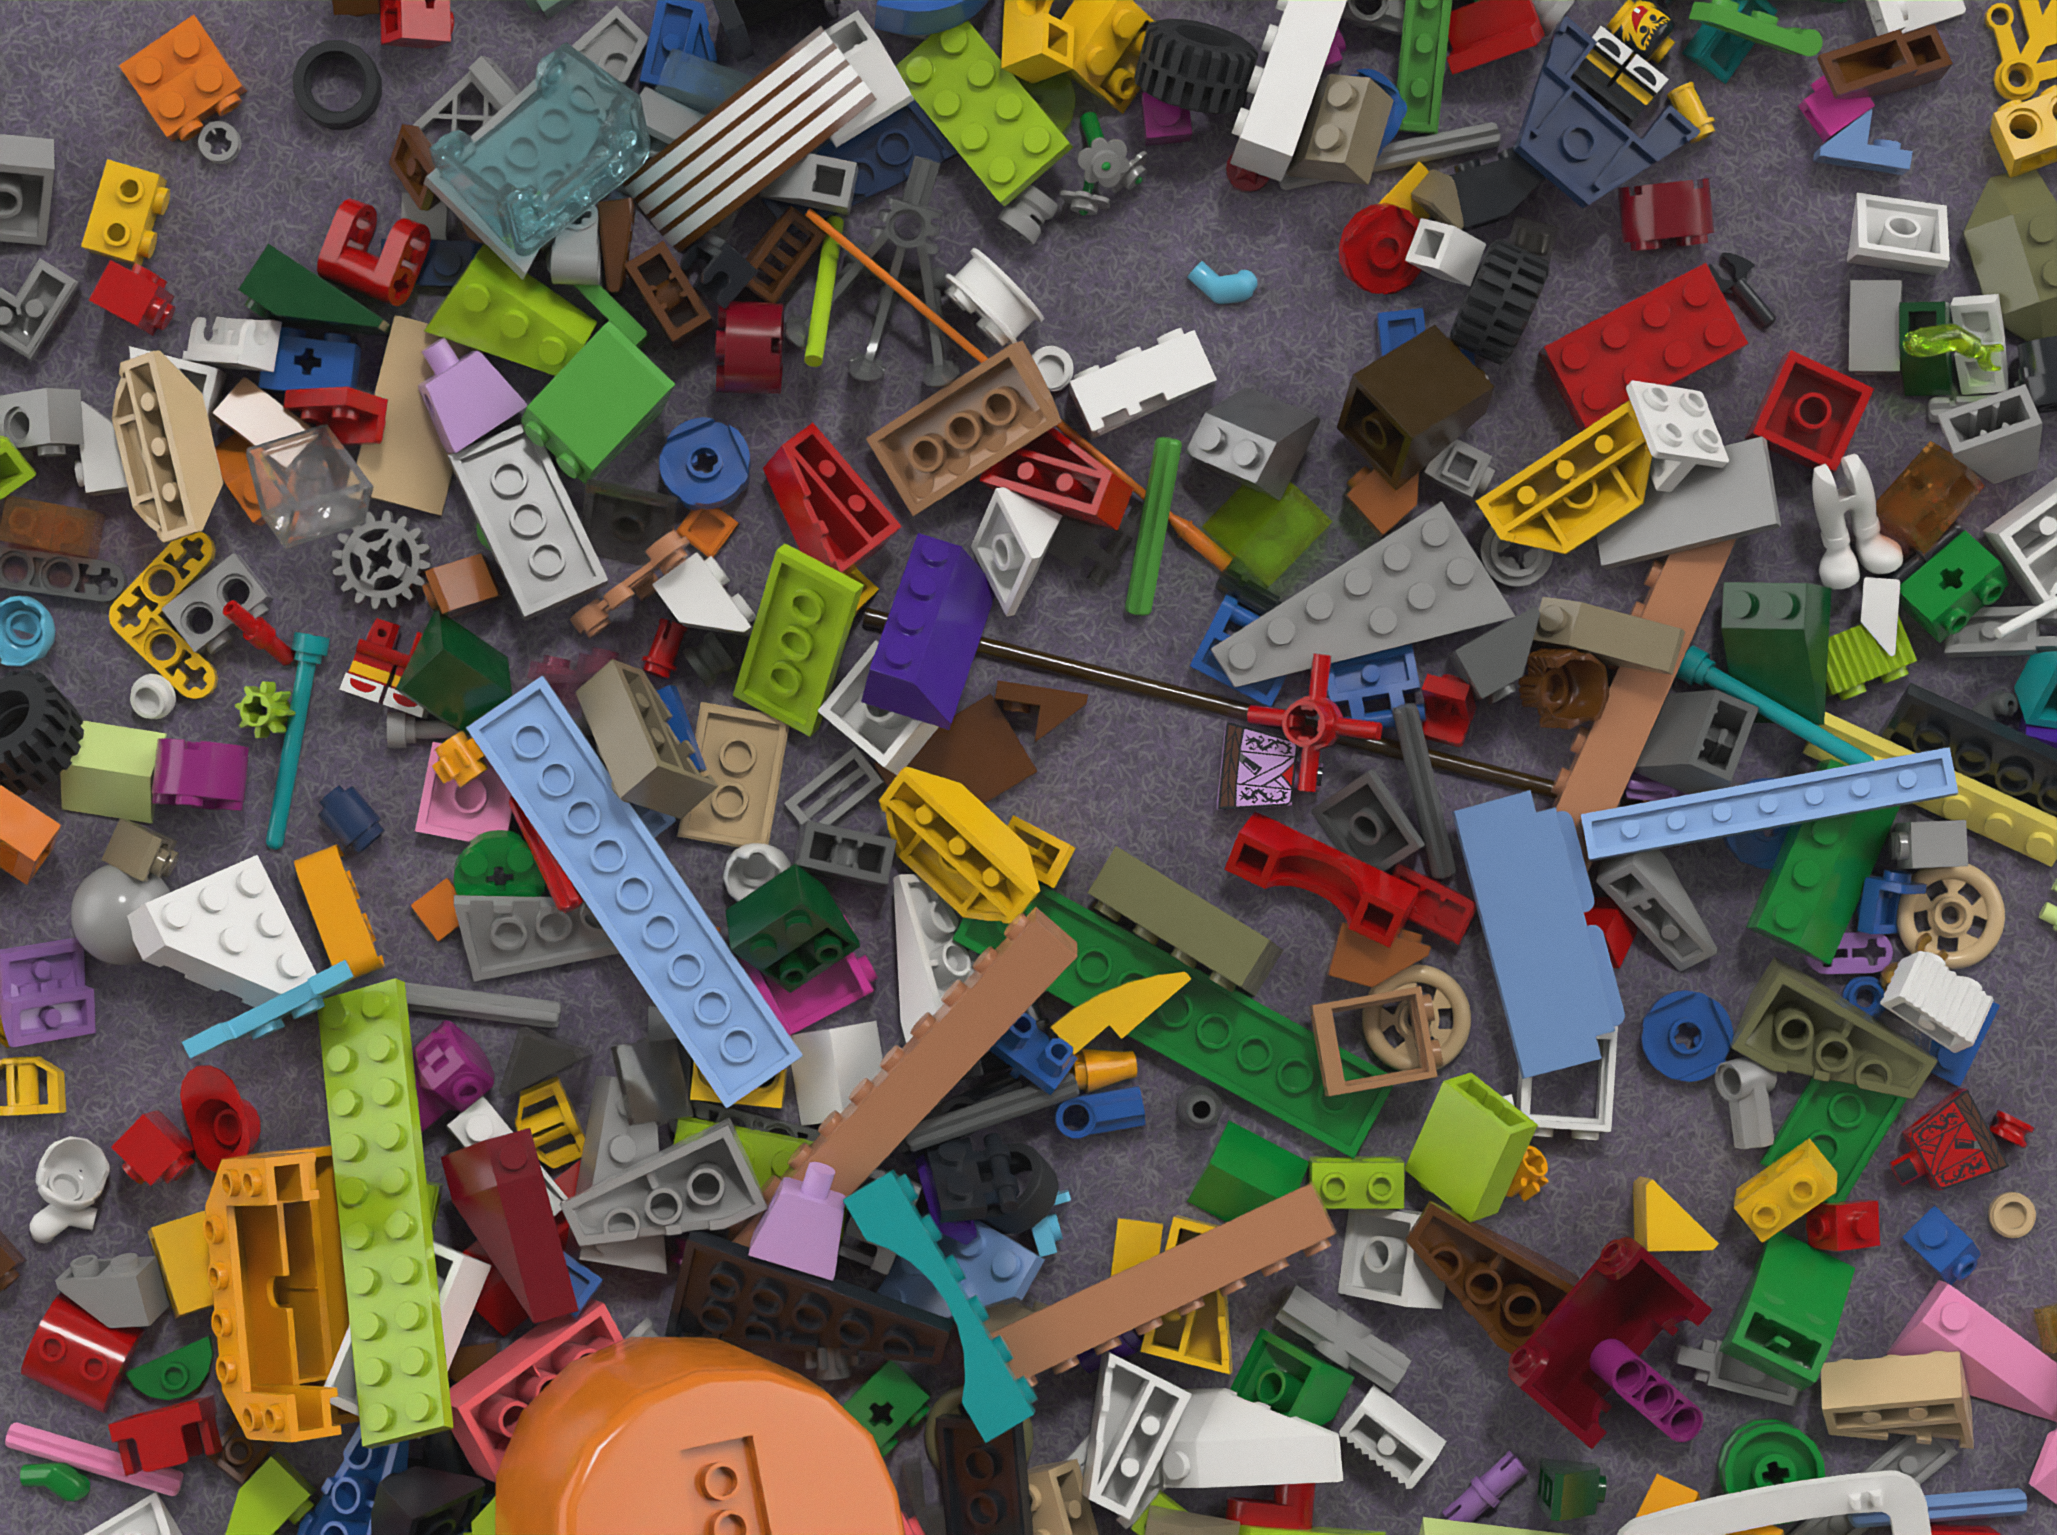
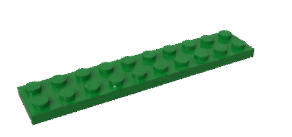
M1038 882L1040 892L1023 914L1027 917L1037 907L1077 942V957L1046 991L1076 1007L1104 991L1130 981L1158 974L1185 971L1191 980L1127 1035L1349 1157L1355 1158L1394 1085L1325 1096L1315 1038L1312 1031L1235 989L1233 992L1228 991L1210 980V976L1204 972L1189 967L1169 953ZM964 918L952 940L981 955L990 946L995 950L1007 938L1004 932L1009 924L1002 923V921ZM1339 1047L1345 1081L1387 1074V1072Z

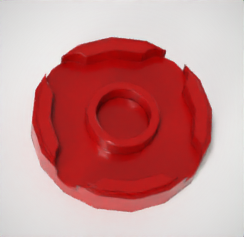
M1390 203L1372 204L1357 212L1344 227L1339 242V262L1345 276L1358 288L1373 294H1394L1411 285L1422 270L1408 263L1405 259L1420 220L1409 210Z

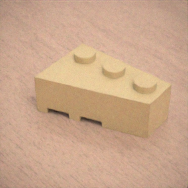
M1933 1351L1928 1354L1909 1356L1887 1355L1882 1358L1863 1360L1841 1359L1836 1362L1823 1364L1821 1369L1822 1411L1829 1435L1887 1440L1888 1433L1916 1435V1443L1931 1445L1932 1437L1957 1439L1959 1440L1960 1448L1974 1449L1972 1404L1960 1351Z

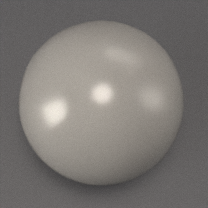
M110 864L98 868L88 875L76 890L71 905L72 928L82 947L98 960L109 964L132 965L143 962L144 960L133 941L127 915L145 903L170 893L168 886L160 877L149 873L147 876L149 880L143 882Z

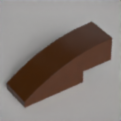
M1935 24L1902 34L1900 29L1820 54L1817 58L1835 99L1871 97L1924 85L1942 79L1953 65Z

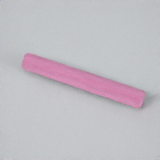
M21 1423L11 1424L6 1435L5 1445L8 1448L58 1463H66L78 1469L169 1496H176L183 1483L184 1474L181 1471L168 1467L151 1472H144L142 1469V1471L136 1474L125 1476L120 1453Z

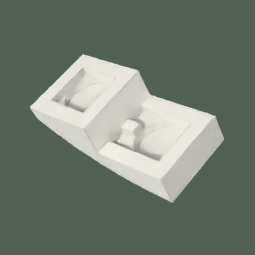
M1999 294L1954 297L1950 309L1957 341L1954 357L1961 394L1969 395L2006 391L2008 389L2007 355Z

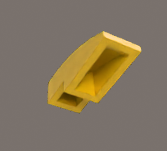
M1185 971L1158 974L1124 983L1076 1006L1050 1025V1027L1059 1038L1073 1047L1074 1055L1109 1025L1122 1039L1189 982L1191 978Z

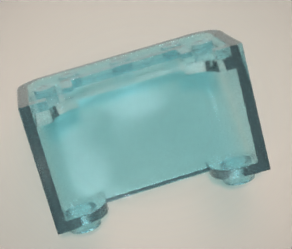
M566 42L551 54L543 57L538 63L535 77L538 93L474 143L468 134L457 130L443 135L436 144L429 148L433 164L439 173L505 246L522 257L529 256L539 250L633 175L644 164L650 152V138L641 96Z

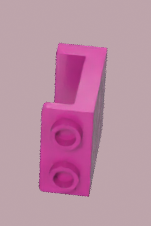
M853 951L804 985L789 993L742 958L738 959L789 1035L874 992L875 990L871 982L878 979L866 954L858 958Z

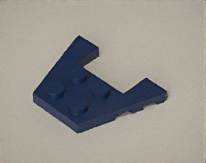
M1565 16L1556 25L1513 150L1583 209L1697 137L1701 131L1674 107L1668 105L1641 138L1633 133L1570 78L1596 45L1597 41L1568 16Z

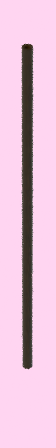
M866 608L862 625L883 630L889 613ZM981 636L976 654L1248 722V709L1250 705H1253ZM1306 718L1305 725H1312L1317 730L1318 721ZM1262 725L1283 731L1282 727ZM1339 736L1334 744L1404 761L1400 742L1381 737L1379 741ZM1428 749L1433 769L1525 792L1531 790L1533 794L1556 799L1558 796L1551 792L1555 780Z

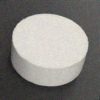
M1045 346L1038 349L1032 355L1050 392L1060 391L1069 384L1073 376V362L1065 350L1056 346Z

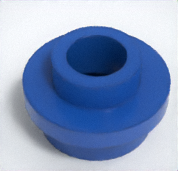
M1857 976L1851 979L1842 991L1841 997L1875 1019L1881 1016L1886 1009L1880 1004L1885 992L1881 987L1880 981L1872 976ZM1863 989L1868 990L1872 994V1002L1867 1007H1861L1856 1001L1858 992Z

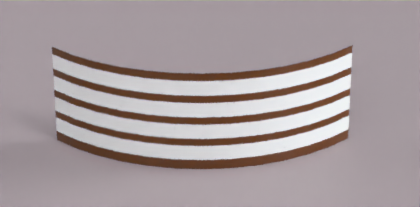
M819 26L718 107L621 181V184L664 239L679 253L772 183L877 99L823 28Z

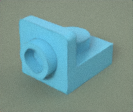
M1068 1189L1060 1192L1058 1190L1054 1205L1071 1201ZM1056 1213L1047 1215L1031 1228L1040 1257L1057 1253L1055 1242L1063 1240Z

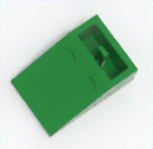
M1781 1231L1777 1232L1765 1242L1719 1351L1800 1391L1815 1384L1834 1341L1855 1267Z

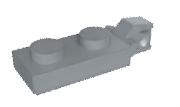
M1703 1338L1701 1349L1677 1343L1673 1362L1696 1368L1694 1379L1704 1381V1384L1796 1406L1798 1389L1720 1352L1721 1340L1714 1339L1712 1341Z

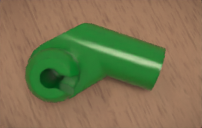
M66 1463L25 1464L20 1471V1481L24 1487L45 1486L65 1501H79L88 1495L90 1491L89 1479Z

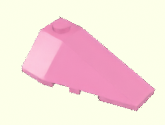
M1938 1280L1886 1354L1909 1356L1928 1354L1933 1351H1960L1967 1386L1971 1396L2057 1422V1363L1950 1284Z

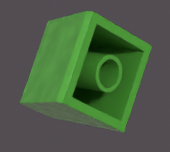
M608 321L526 407L521 423L524 425L523 428L526 435L533 443L540 447L546 446L557 457L556 461L565 474L573 479L578 477L587 485L662 413L675 383L613 323Z

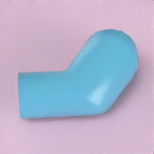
M1203 261L1187 277L1213 302L1218 304L1244 302L1252 297L1253 291L1258 285L1256 276L1249 270H1240L1238 274L1219 276Z

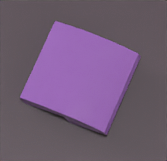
M77 938L0 950V1015L9 1046L18 1047L96 1033L94 989L85 985L84 948Z

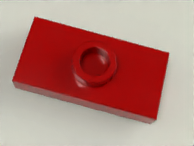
M1397 863L1392 876L1420 888L1408 920L1460 945L1477 912L1475 900L1402 863Z

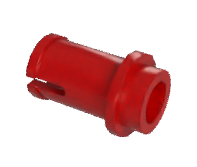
M660 618L649 654L642 657V661L645 662L643 671L663 679H669L671 672H676L677 670L674 662L688 628L673 621L671 624L669 620Z

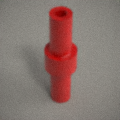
M235 600L228 602L224 606L223 615L243 631V638L258 650L264 649L283 666L289 665L294 660L295 651L291 650L288 645L276 636L275 628L262 617L255 618Z

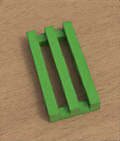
M574 285L638 349H641L651 339V335L600 285Z

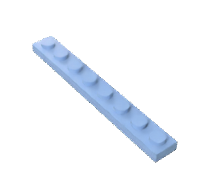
M1950 747L1585 813L1581 814L1590 862L1958 795V788Z

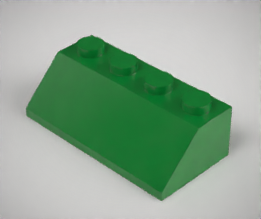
M1833 759L1818 762L1814 772L1844 767L1846 765ZM1900 806L1791 825L1746 928L1826 965H1831L1863 892L1865 877H1869Z

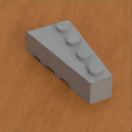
M596 1076L575 1195L659 1152L655 1084L612 1076ZM569 1226L565 1253L572 1258L667 1274L664 1234L639 1237L634 1240L579 1246Z

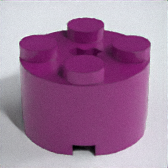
M158 738L152 785V803L172 806L187 805L191 806V808L242 811L245 800L249 747L207 741L192 742L185 741L184 739Z

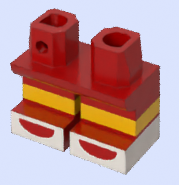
M376 618L366 640L359 638L354 659L348 673H345L339 690L427 719L428 711L395 690L423 633H416L410 653L407 655L394 650L402 626Z

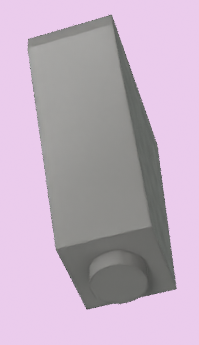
M2026 384L1937 414V419L1953 457L1991 483L1996 484L2037 470L2042 421Z

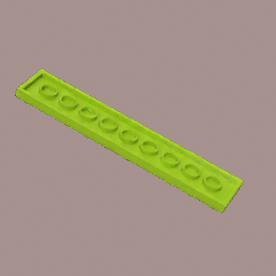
M397 978L324 998L325 1006L317 1010L362 1446L370 1449L454 1428L405 982Z

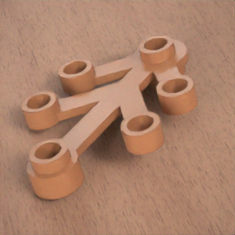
M673 530L652 544L645 551L651 559L649 563L608 591L603 596L604 600L601 601L599 598L593 600L569 619L580 634L585 633L591 639L611 624L608 619L610 611L623 605L635 593L643 601L656 592L652 584L658 581L659 578L654 572L660 569L666 575L684 562L688 556L684 548L690 543L686 536L681 538Z

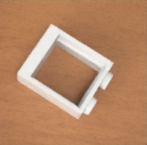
M1618 1026L1614 1027V1032L1596 1036V1039H1600L1602 1059H1599L1595 1118L1530 1114L1532 1077L1522 1079L1519 1069L1516 1108L1538 1124L1533 1136L1553 1137L1555 1128L1572 1130L1571 1138L1599 1140V1131L1611 1132Z

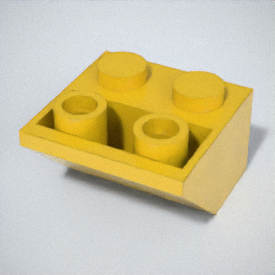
M1074 0L1061 21L1074 27L1073 69L1063 73L1123 114L1141 89L1135 83L1134 76L1147 26L1150 22L1155 21L1133 0Z

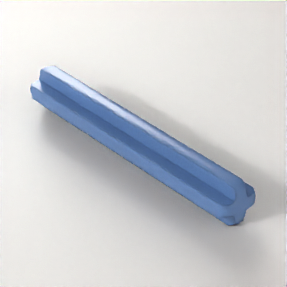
M2019 1488L1924 1495L1930 1522L2018 1516L2027 1512L2026 1493ZM1883 1512L1848 1514L1849 1523L1855 1528L1891 1526L1890 1517Z

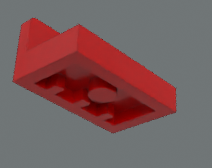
M351 387L286 390L283 408L301 413L302 421L316 424L315 445L321 447L379 445L382 442L386 423L388 399Z

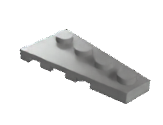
M454 895V907L474 982L620 953L584 900L580 907L572 912L564 913L557 909L552 897Z

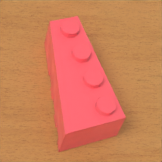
M591 1299L577 1319L568 1314L541 1322L449 1388L454 1426L451 1431L476 1475L496 1483V1474L521 1412L570 1362L624 1340L603 1302Z

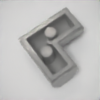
M39 258L16 296L0 287V341L33 360L81 283Z

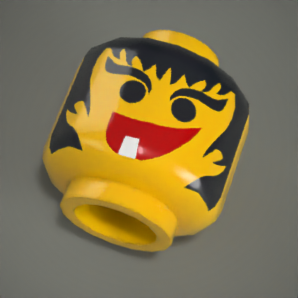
M1627 0L1606 26L1611 30L1610 33L1633 51L1627 58L1630 62L1638 54L1646 62L1653 59L1658 64L1676 43L1669 37L1675 27L1674 20L1651 0H1637L1636 2Z

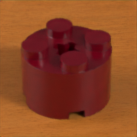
M1709 178L1697 179V189H1694L1693 180L1634 186L1635 195L1630 196L1629 187L1618 188L1623 243L1630 242L1631 251L1663 248L1662 239L1675 238L1676 246L1708 243V234L1714 233Z
M732 301L726 309L719 306L718 328L726 329L725 331H716L715 354L716 358H719V362L724 363V365H717L716 392L781 394L784 305L768 302Z

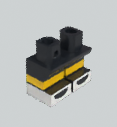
M1600 26L1592 37L1597 41L1596 45L1570 78L1619 121L1629 127L1669 79L1636 54L1612 86L1608 87L1609 81L1633 51Z

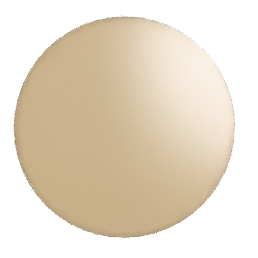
M2005 1192L1998 1195L1991 1202L1988 1210V1219L1991 1227L1998 1234L2007 1238H2019L2026 1235L2034 1226L2036 1211L2033 1203L2026 1196L2016 1192Z

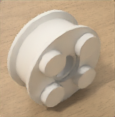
M973 248L970 251L973 258L955 276L948 273L944 277L950 285L944 292L962 311L967 310L970 314L975 312L981 318L976 323V326L993 343L997 342L1002 347L1006 343L1009 345L1016 343V338L1034 320L1041 323L1045 318L1025 293L981 251Z

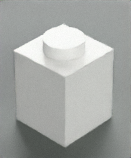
M1421 218L1405 261L1439 279L1471 286L1486 243L1455 226Z

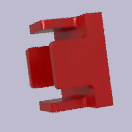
M214 1395L126 1416L108 1424L112 1443L117 1442L125 1476L136 1474L142 1471V1469L144 1472H151L183 1464L189 1460V1457L202 1454L203 1446L197 1423L206 1456L222 1451V1443L215 1414L218 1411Z

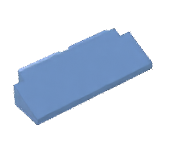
M1531 790L1453 811L1454 824L1522 1079L1602 1059L1596 1036L1614 1032V1027L1623 1022L1625 1012L1604 933L1596 925L1587 926L1584 912L1592 909L1594 896L1572 816L1565 811L1557 812L1556 807L1536 812Z

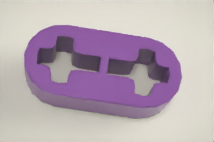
M1845 932L1838 946V949H1844L1845 957H1834L1831 965L1823 967L1822 962L1804 955V958L1809 968L1817 973H1875L1882 971L1889 965L1892 960L1893 949L1890 941L1882 934ZM1868 939H1874V945L1882 947L1883 955L1875 957L1874 965H1868L1867 958L1852 957V948L1867 947Z

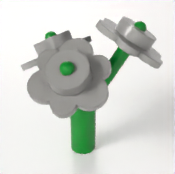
M1088 112L1079 119L1089 147L1080 151L1077 158L1079 166L1085 170L1083 191L1073 192L1064 190L1060 192V197L1064 199V202L1071 204L1070 209L1080 213L1082 216L1096 215L1098 208H1110L1108 198L1092 195L1095 182L1099 181L1104 187H1112L1111 190L1114 193L1120 191L1122 187L1131 190L1142 182V178L1147 172L1143 166L1146 164L1148 153L1144 150L1135 159L1129 161L1125 157L1127 154L1125 143L1119 139H1112L1107 142L1097 114Z

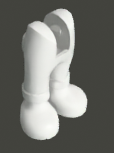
M1856 454L1841 458L1846 487L1837 489L1832 473L1826 464L1815 467L1813 472L1812 490L1815 512L1822 531L1820 535L1823 545L1827 548L1820 562L1819 574L1823 585L1834 590L1849 588L1856 584L1860 578L1858 562L1849 545L1850 537L1844 513L1848 510L1851 516L1853 533L1856 536L1855 546L1858 559L1865 569L1876 574H1886L1898 569L1903 562L1901 546L1893 539L1879 533L1880 523L1876 516V498L1872 481L1866 466Z

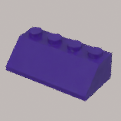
M921 533L917 534L869 668L861 700L862 703L950 730L995 598V593L985 573L962 546Z

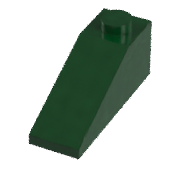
M1541 1458L1536 1503L1546 1516L1553 1521L1596 1514L1597 1503H1604L1606 1476L1600 1475V1467L1596 1463Z

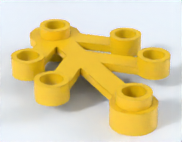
M2018 0L2029 38L2021 53L2011 28L2014 13L2010 6L2004 3H1996L1986 11L1984 16L1985 24L1994 32L2002 60L1994 72V86L2003 98L2009 101L2026 100L2036 92L2041 81L2057 77V59L2037 63L2045 47L2057 44V0H2050L2043 14L2038 0ZM1999 9L2005 12L2007 21L2004 25H1996L1992 21L1991 14L1994 10ZM2018 71L2022 73L2024 84L2021 87H2015L2010 84L2008 79L2010 72Z

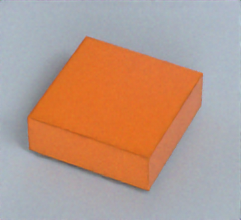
M719 508L691 510L676 532L681 537L686 536L690 544L706 556L714 558L739 523Z
M449 878L444 879L411 905L438 942L459 927L454 907V895L457 894L454 884Z

